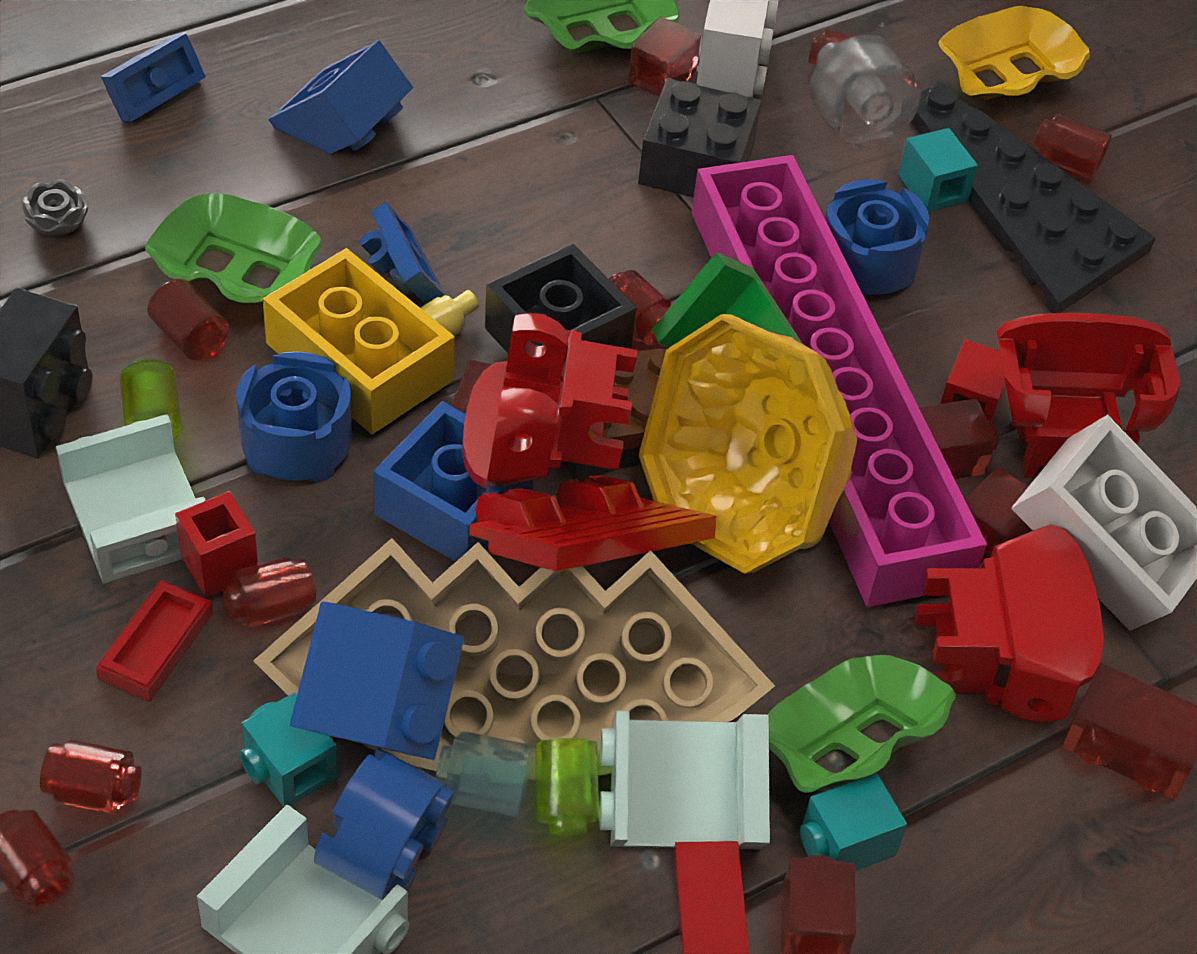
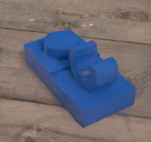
M186 33L173 35L101 76L121 121L130 122L206 78Z
M386 201L372 210L371 213L380 230H372L366 233L359 241L360 245L371 255L368 259L369 263L379 273L387 272L395 265L390 274L398 288L407 297L414 293L424 304H427L436 297H443L445 294L411 227Z

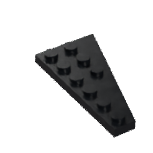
M941 81L936 82L907 100L904 114L919 134L950 128L977 163L978 167L968 201L1004 250L1014 252L1024 265L1023 276L1031 286L1038 284L1047 297L1045 305L1051 313L1063 312L1151 252L1156 239L1153 235Z

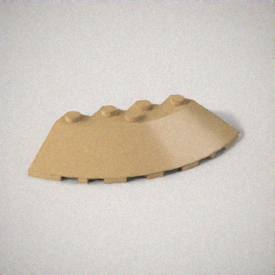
M391 538L321 600L410 620L465 636L435 761L382 749L408 764L444 773L445 770L489 774L491 781L525 783L527 779L562 782L607 775L611 773V767L600 766L601 728L612 729V720L616 711H629V720L730 722L775 687L651 550L605 591L583 566L557 572L541 567L521 586H518L479 542L432 583L394 539ZM321 601L253 660L288 696L294 692L298 693ZM365 745V746H367L368 748H371V749H373V750H376V749H377V747H372V746Z

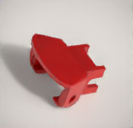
M525 313L515 315L507 361L496 362L483 371L473 387L468 402L463 428L462 454L465 469L472 480L482 487L488 488L545 479L548 468H560L561 460L618 470L624 441L603 437L604 422L629 424L632 411V402L627 401L629 389L614 386L615 370L634 373L638 350L581 340L582 333L566 330L558 321L545 314ZM530 341L542 342L545 345L537 346ZM565 357H566V365H565L564 379H563V382H561V377H562V372H563V367H564V362H565Z
M1046 313L1024 316L1008 321L996 330L1012 423L1016 427L1018 440L1028 442L1022 461L1024 478H1035L1039 466H1046L1069 437L1104 416L1109 415L1122 429L1116 397H1124L1129 390L1133 391L1135 407L1124 432L1136 444L1140 441L1139 432H1150L1157 429L1165 422L1175 406L1181 382L1168 330L1154 322L1108 314Z
M1050 524L994 546L991 557L983 560L982 568H927L922 585L923 594L949 596L950 601L943 604H919L916 608L914 616L916 626H936L937 638L932 655L934 664H942L943 672L931 673L950 685L955 693H984L986 704L998 706L1000 700L1001 710H1006L1011 715L1024 720L1043 723L1067 718L1079 687L1092 681L1100 665L1104 641L1101 610L1089 564L1078 543L1063 528ZM999 664L1011 666L1005 687H998L996 673Z

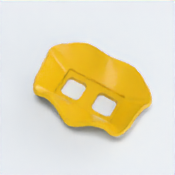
M1015 6L978 16L951 29L938 42L942 51L951 58L958 70L962 91L967 95H979L984 100L1000 96L1026 94L1033 90L1038 82L1070 79L1082 71L1086 61L1090 58L1088 47L1069 24L1049 11L1026 6ZM1026 57L1031 59L1041 71L1023 74L1011 61ZM992 70L1005 83L987 87L975 73Z

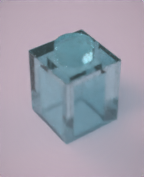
M462 731L454 739L453 746L443 745L437 765L436 779L447 784V788L455 792L451 804L518 817L525 804L536 745Z

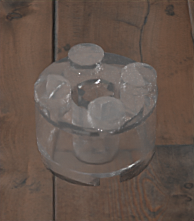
M860 35L840 43H829L821 49L817 57L818 64L810 80V98L815 108L841 139L845 140L847 144L855 148H872L882 145L896 136L893 130L903 121L909 124L914 118L921 101V85L910 68L881 36Z

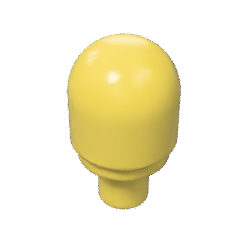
M466 290L454 299L447 295L441 298L436 297L422 306L421 309L455 336L461 332V328L466 324L464 317L479 308V302L470 290Z

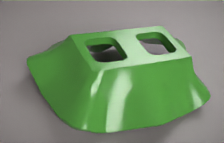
M528 0L524 7V15L546 25L554 38L561 45L569 49L572 55L607 46L632 49L645 37L652 36L656 30L677 24L680 17L679 8L675 0ZM625 15L630 16L638 28L620 32L614 28L609 19ZM587 25L596 34L587 36L580 41H575L567 29Z
M225 193L199 194L186 199L167 215L147 240L145 251L153 257L160 270L172 279L180 282H208L217 285L221 293L230 300L241 303L263 302L264 297L309 271L314 257L321 249L322 238L303 221L268 205ZM211 250H217L233 256V259L221 272H214L199 267L198 264L206 253ZM256 266H263L280 273L273 284L265 289L245 283L244 280Z
M891 655L852 658L804 685L798 691L778 703L767 714L769 717V749L785 764L794 785L799 791L806 793L822 788L833 789L874 774L884 768L893 753L907 745L925 740L937 732L948 719L951 704L955 700L956 694L950 685L925 668ZM878 720L888 721L901 729L888 741L882 743L875 742L861 733L863 729ZM836 749L844 751L857 760L838 773H831L815 763L816 760Z

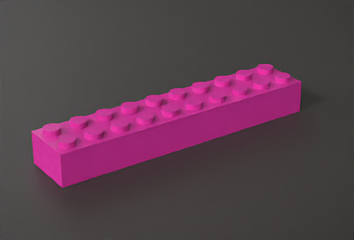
M788 155L698 169L692 216L711 258L718 252L755 270L802 344L825 358L833 373L838 391L845 398L857 436V444L851 466L853 473L836 503L829 524L866 607L925 596L922 585L927 568H979L987 543L794 156Z

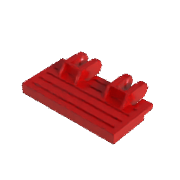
M594 475L588 476L584 480L570 479L559 483L560 486L555 494L557 495V500L553 495L529 489L523 490V488L510 489L508 492H504V494H497V492L482 494V496L478 497L476 507H474L478 519L477 523L470 524V536L489 541L488 553L557 572L647 553L650 550L656 551L715 538L716 515L640 498L633 482Z

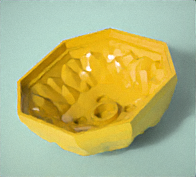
M721 314L666 349L639 451V458L654 501L716 515L715 538L691 544L746 574L754 573L814 542L824 534L836 503L853 473L851 466L856 449L857 436L845 398L838 391L833 373L825 358L794 340L793 337L768 332L731 314Z

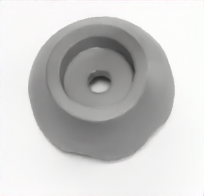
M57 179L51 183H36L22 200V212L25 221L38 233L50 237H61L72 233L83 223L88 211L83 191L64 179Z

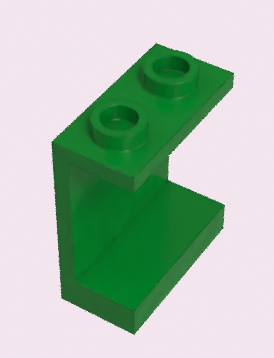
M718 252L715 253L652 329L659 344L670 348L719 315L731 314L768 332L793 337L794 340L802 344L755 270Z

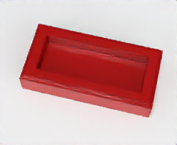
M160 580L97 664L96 672L98 679L151 702L214 614L212 601Z
M738 841L675 842L673 859L681 954H750Z

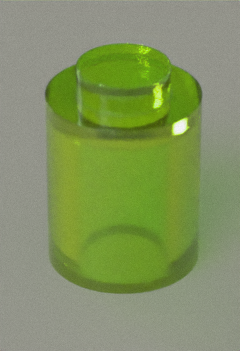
M149 358L135 361L126 366L119 377L124 426L168 414L171 421L173 439L177 437L181 431L182 422L173 368L163 361Z
M561 738L535 743L536 821L549 824L550 834L587 833V823L599 820L598 743L596 741Z

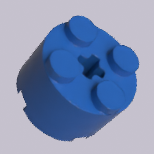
M877 179L857 180L840 187L835 192L834 199L829 203L825 215V220L864 297L867 294L892 293L910 287L913 284L929 223V214L924 203L913 192L903 188L901 194L886 189V181Z
M283 352L273 355V363L265 365L258 370L256 363L243 374L236 391L240 441L249 469L254 473L266 474L283 480L307 479L311 482L328 480L333 476L335 467L347 456L352 443L351 389L346 377L343 380L335 372V365L328 359L307 352Z
M377 748L375 756L369 754L364 759L341 794L332 811V814L337 816L334 828L338 831L334 838L322 832L314 854V863L381 900L397 884L408 891L416 876L417 870L413 867L422 849L431 852L444 831L448 818L444 815L453 800L455 792L447 788V784Z

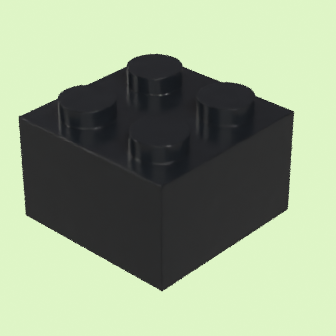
M667 78L643 139L638 184L694 197L698 169L748 162L755 143L762 100L743 96L739 93L725 92L699 86L691 82Z
M574 243L486 284L485 329L508 354L515 315L525 313L545 314L558 321L566 330L582 333L581 340L632 349L637 307ZM530 341L537 346L545 345L542 342Z
M16 287L1 307L0 447L39 459L49 442L56 440L61 435L66 423V417L76 402L84 400L88 395L92 385L93 374L88 368L85 351L86 335L81 328L78 306Z

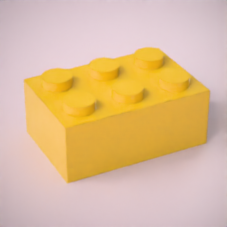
M347 248L263 298L266 343L278 354L283 352H307L322 356L335 365V372L343 380L346 377L350 385L352 418L371 435L454 381L455 336Z

